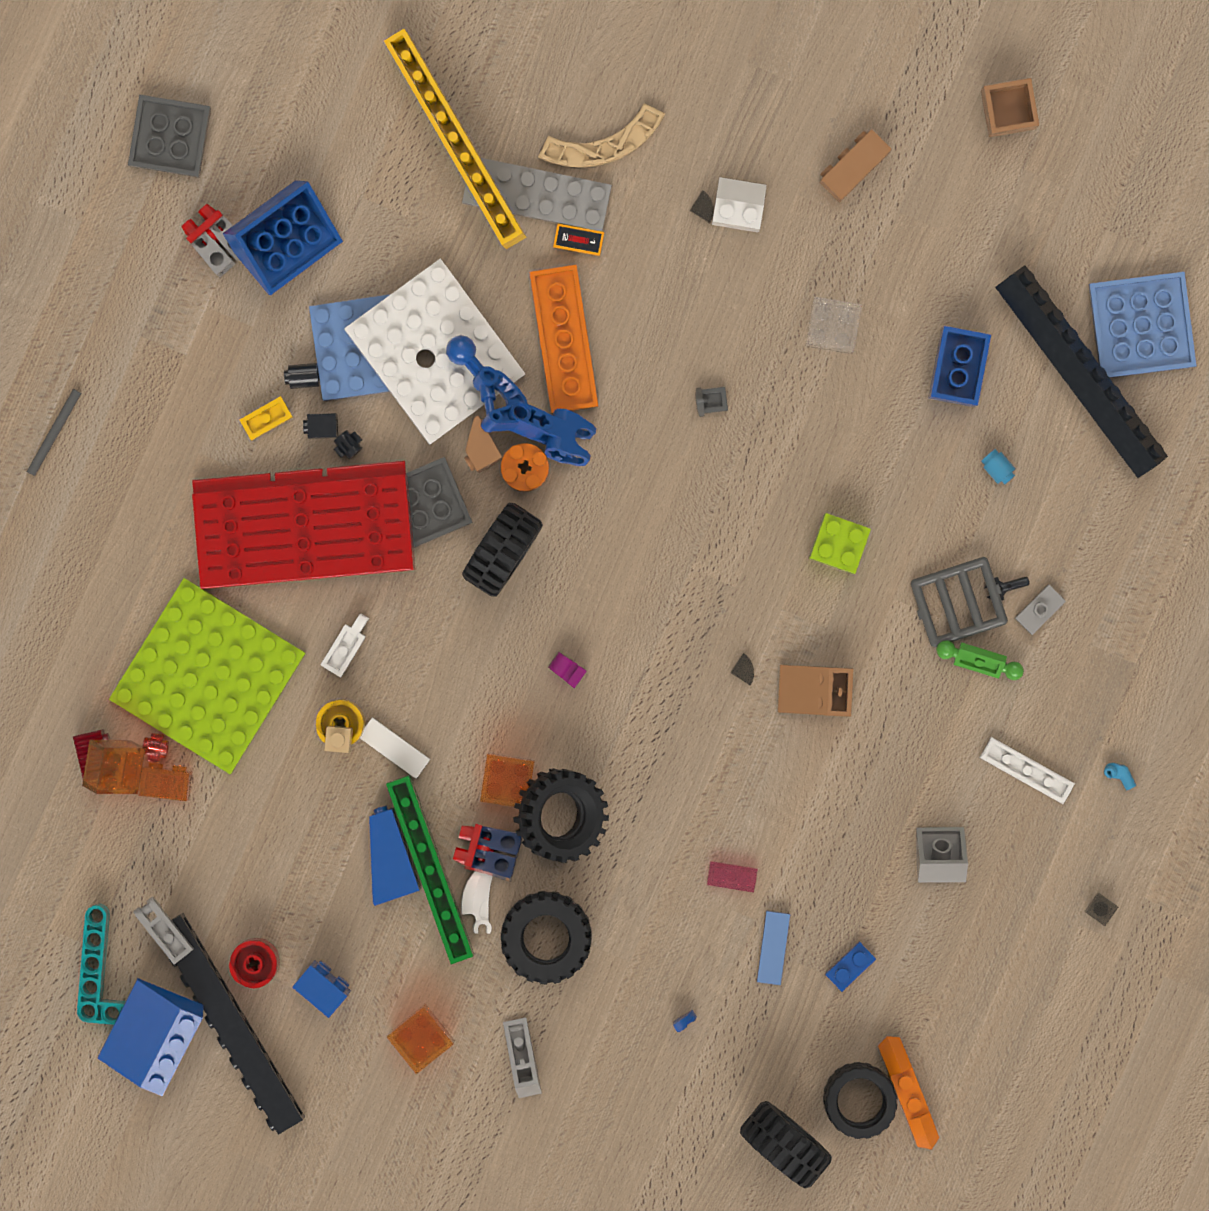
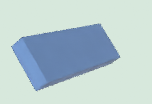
M766 911L757 982L781 985L790 914Z

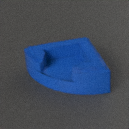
M691 1010L675 1020L673 1026L677 1032H681L687 1028L689 1023L694 1022L697 1016Z

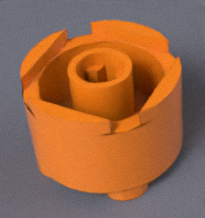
M521 443L512 446L504 454L501 461V473L511 488L520 492H530L538 489L545 483L549 474V463L546 455L540 448L532 444ZM527 461L532 469L522 474V470L518 468L519 464L523 465Z

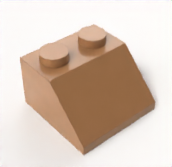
M479 415L474 417L465 449L468 456L464 457L472 471L476 469L478 473H481L502 461L503 457L490 434L482 429V420Z

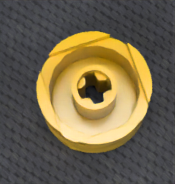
M345 699L334 700L324 705L316 718V730L319 738L325 743L327 726H336V718L339 720L344 718L346 720L344 725L348 728H353L352 744L357 742L362 736L366 725L365 716L360 707L354 702Z

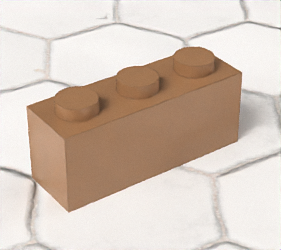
M872 129L868 133L863 131L854 140L857 144L851 150L846 148L837 157L840 161L834 167L830 164L820 174L823 177L820 184L839 203L892 150Z

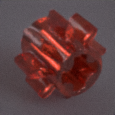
M151 733V738H144L142 755L148 756L147 761L158 763L160 758L167 757L169 741L163 740V734Z

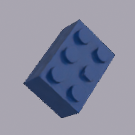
M948 326L941 328L928 399L971 407L978 406L991 340L990 334Z

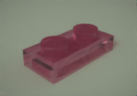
M710 861L707 885L754 893L758 869Z

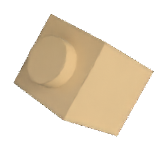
M327 726L324 751L350 753L353 728Z

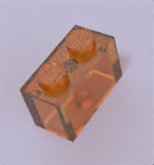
M149 762V766L142 767L139 796L188 801L192 771H186V766L173 765L172 769L163 768L161 763Z

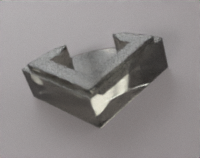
M702 190L690 212L710 224L714 212L713 203L709 195Z
M743 653L730 673L751 686L754 679V667L749 657Z

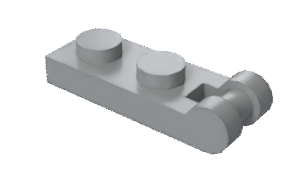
M152 896L146 901V905L142 908L138 907L133 912L172 963L176 964L194 948L165 913L159 902ZM153 911L157 917L150 921L147 915Z

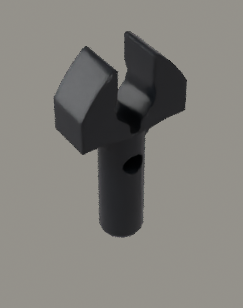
M998 577L994 578L996 585L999 584L1001 588V601L1004 600V594L1007 591L1029 586L1030 584L1028 577L1004 583L999 581Z

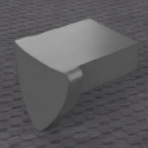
M725 387L711 389L696 388L695 399L699 417H703L707 413L728 411Z

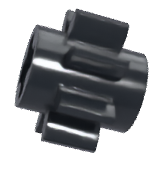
M346 430L334 440L337 447L333 450L340 458L346 455L350 460L362 450L359 443L363 440L355 431L350 434Z

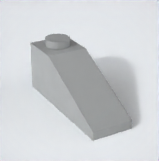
M521 1018L503 1022L518 1098L542 1094L527 1019Z

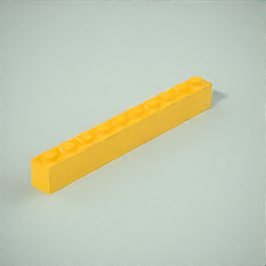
M402 29L384 40L502 246L507 250L527 238L409 33Z

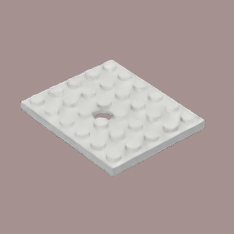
M441 258L344 328L345 332L429 445L485 405L481 401L480 391L473 385V374L465 365H457L449 360L446 354V347L451 338L458 335L468 336L476 346L475 357L484 367L489 366L501 371L513 383L525 375L522 368ZM423 349L430 350L435 356V362L429 368L419 366L416 361L417 353ZM495 390L496 396L500 394L497 390Z

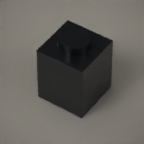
M336 413L307 414V420H303L304 434H308V439L337 438L338 415Z

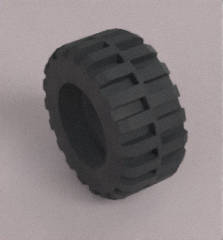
M508 503L471 556L462 572L464 579L489 596L497 597L543 527L541 520L516 503Z
M555 891L531 893L517 901L507 913L501 930V949L509 967L511 966L517 975L525 977L527 981L532 983L533 981L539 982L542 985L553 982L554 984L560 983L561 980L574 976V973L582 968L585 960L588 958L592 941L589 919L583 912L582 907L567 895L564 896ZM542 915H550L560 919L565 924L569 934V942L565 951L560 956L550 960L536 958L527 950L524 943V931L527 925L534 918Z
M761 1102L740 1128L741 1136L761 1156L785 1176L805 1189L811 1187L831 1163V1154L793 1119L770 1102Z

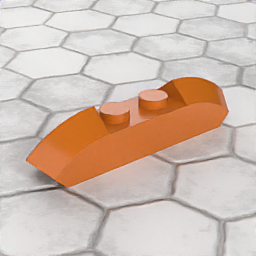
M887 1036L878 1045L906 1120L917 1147L932 1150L939 1139V1135L900 1037Z

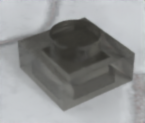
M1097 893L1084 912L1103 926H1106L1119 907L1100 893Z

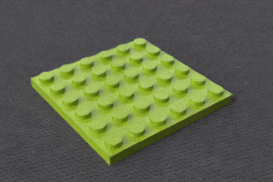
M183 578L109 700L231 775L306 652L204 589H200L193 582Z

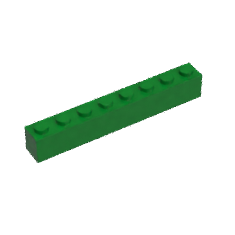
M411 775L390 781L386 785L450 964L452 965L471 958L475 953Z

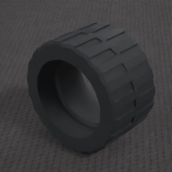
M860 1062L848 1063L835 1070V1073L829 1077L824 1087L823 1096L824 1108L831 1123L839 1132L841 1131L844 1135L854 1137L855 1139H869L881 1134L894 1120L898 1106L897 1094L887 1075L878 1067ZM859 1078L868 1079L874 1082L882 1093L881 1109L877 1115L868 1121L853 1122L844 1117L839 1110V1092L851 1080Z

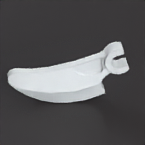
M476 871L471 874L463 889L461 914H473L476 921L473 924V932L475 934H478V927L481 924H485L486 933H490L491 924L489 923L488 903L493 876Z

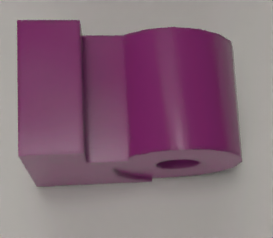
M560 652L557 653L548 666L550 670L574 689L587 672V670Z

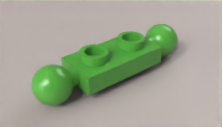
M945 640L941 641L936 648L937 655L940 658L950 659L954 657L953 665L998 679L1002 672L1005 673L1008 679L1014 681L1019 680L1024 674V668L1019 662L1014 661L1006 664L1007 656L961 642L959 649H957L952 642Z

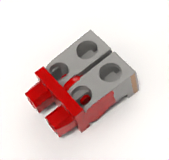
M205 204L198 211L205 219L199 227L192 219L187 220L181 227L188 236L186 239L220 278L236 264L219 246L220 243L237 261H240L223 235L233 225L219 210L216 211L210 205Z

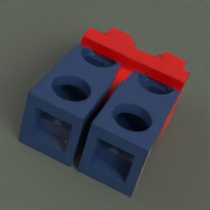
M475 824V827L461 826L459 839L469 841L470 846L468 850L456 847L453 860L463 864L465 869L511 882L522 837L517 836V833Z

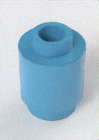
M994 449L981 460L985 465L983 468L997 484L1003 482L1005 485L1015 477L1013 471L1016 468L1002 452L999 453Z

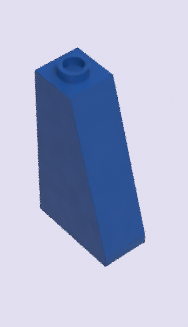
M387 805L374 809V814L369 816L374 906L420 891L421 889L394 808L388 809Z

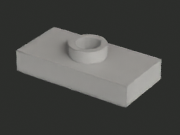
M1047 585L1015 619L1033 635L1066 601L1050 585Z

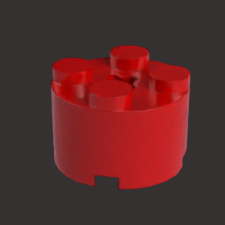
M250 938L243 941L234 949L230 957L229 970L233 979L240 985L255 989L265 986L274 978L279 970L280 958L278 951L272 943L263 938ZM252 957L254 960H259L258 968L255 965L250 966L249 963L252 961Z

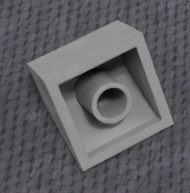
M964 827L916 828L918 883L966 882L968 858Z

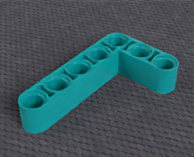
M101 903L91 906L85 913L77 1015L83 1022L114 1025L117 1018L109 1016L108 1008L111 1006L116 1007L120 1013L126 1001L103 999L110 911L106 905ZM94 909L102 911V921L93 919L92 912ZM92 933L100 935L101 943L99 945H94L90 941ZM89 957L98 959L99 967L97 969L89 966ZM91 980L96 983V992H89L87 990V981ZM89 1004L94 1007V1016L85 1014V1005Z

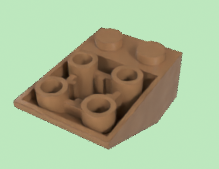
M780 665L778 712L851 717L853 668Z

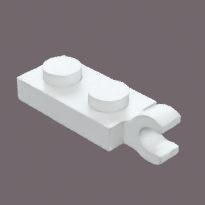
M359 614L352 627L347 624L344 625L322 661L321 666L340 678L343 676L366 638L360 632L368 622V617Z

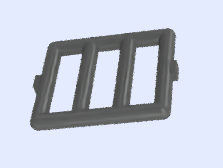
M980 557L913 579L910 583L919 609L917 610L919 620L922 619L932 647H937L941 641L953 642L1003 626L1008 622L1000 598L1001 590L999 584L996 585L986 557ZM980 567L997 618L984 622L967 574L968 571ZM956 575L959 577L974 625L960 629L944 579ZM934 582L951 630L950 633L937 636L921 588Z

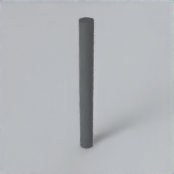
M75 389L72 390L27 470L29 474L35 476L82 393Z

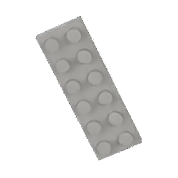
M481 158L513 214L563 225L603 231L612 185ZM466 184L462 204L480 207Z

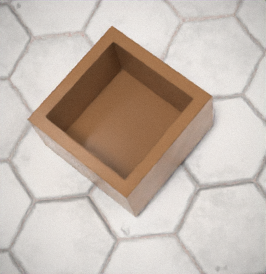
M1031 78L987 85L981 89L989 137L1035 130L1039 126Z

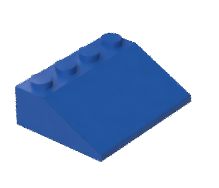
M298 180L292 182L223 233L234 254L268 295L275 293L343 242L309 182Z
M137 978L97 1059L140 1088L163 1096L203 1019L204 1005Z

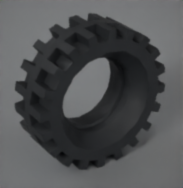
M553 768L549 769L548 773H537L538 779H529L526 782L529 786L527 791L520 790L518 795L523 797L521 803H515L514 805L515 809H519V816L513 817L514 823H518L520 827L516 830L517 836L523 837L524 841L522 844L530 848L533 854L552 861L567 863V860L575 862L580 860L579 855L581 854L588 856L591 854L589 848L592 845L598 847L601 843L597 840L599 833L604 835L606 833V829L602 828L603 821H609V815L603 813V809L608 807L607 801L601 799L604 792L602 789L596 788V782L586 778V775L567 769L558 770ZM566 793L575 801L577 808L576 821L572 829L565 835L559 837L551 836L543 828L541 821L542 809L552 795Z

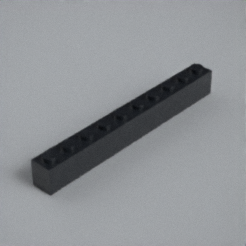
M1026 265L995 287L1135 476L1140 478L1165 460L1168 456L1164 452L1162 445L1156 441L1149 428L1136 414L1135 409L1129 405L1121 394L1120 389L1114 385L1105 369L1100 366L1092 355L1091 350L1085 346L1076 330L1070 326L1061 310L1055 306L1049 294L1041 287L1034 274Z
M182 913L171 920L194 949L176 964H173L171 960L170 962L174 967L178 966L182 973L180 978L186 988L190 987L194 993L192 996L193 1000L204 1005L203 1010L206 1013L204 1018L211 1029L215 1028L219 1035L217 1040L223 1049L227 1048L231 1057H229V1060L234 1069H239L243 1077L241 1080L245 1088L252 1090L255 1095L253 1100L260 1111L264 1110L268 1117L266 1122L271 1131L276 1130L279 1135L303 1121L305 1115L185 914Z

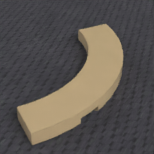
M644 103L635 118L624 129L613 136L591 143L566 142L548 136L538 158L552 164L573 168L595 167L614 162L643 145L658 128L665 113Z

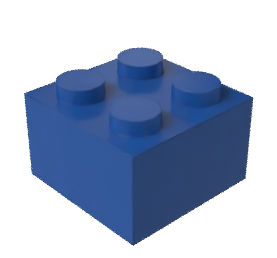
M314 960L292 988L325 1016L330 1018L351 992L348 988L350 984L340 976L338 978L330 973L331 968L323 961L318 963Z

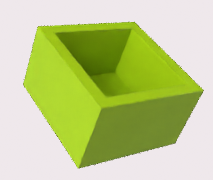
M824 513L808 559L855 574L871 529Z

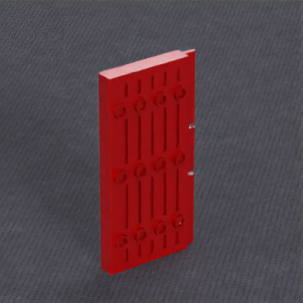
M405 461L327 468V476H323L322 468L275 472V481H271L270 473L192 480L200 589L416 570Z

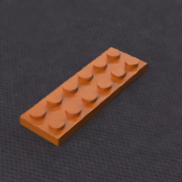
M577 264L529 272L551 414L556 409L573 411L599 407Z

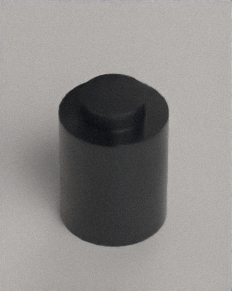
M317 363L288 365V370H284L285 385H290V389L319 387Z

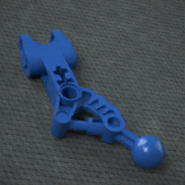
M458 335L449 340L446 347V354L449 360L457 365H465L473 374V385L480 391L481 401L485 403L486 417L481 422V427L485 432L512 431L531 440L538 441L546 445L545 455L560 463L585 466L590 461L591 455L587 450L578 445L575 438L591 439L596 434L597 429L592 423L579 414L567 409H556L553 415L529 405L521 390L504 373L489 366L484 367L475 357L476 346L472 339L468 336ZM495 390L500 393L506 402L505 407L496 410L493 402L496 400Z

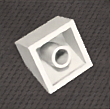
M719 177L712 225L759 232L766 185Z

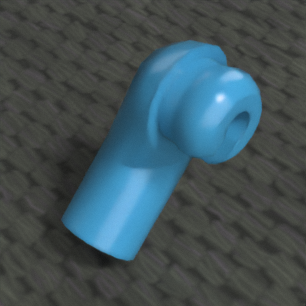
M1117 763L1106 765L1104 775L1107 778L1120 779L1125 790L1136 786L1127 766Z

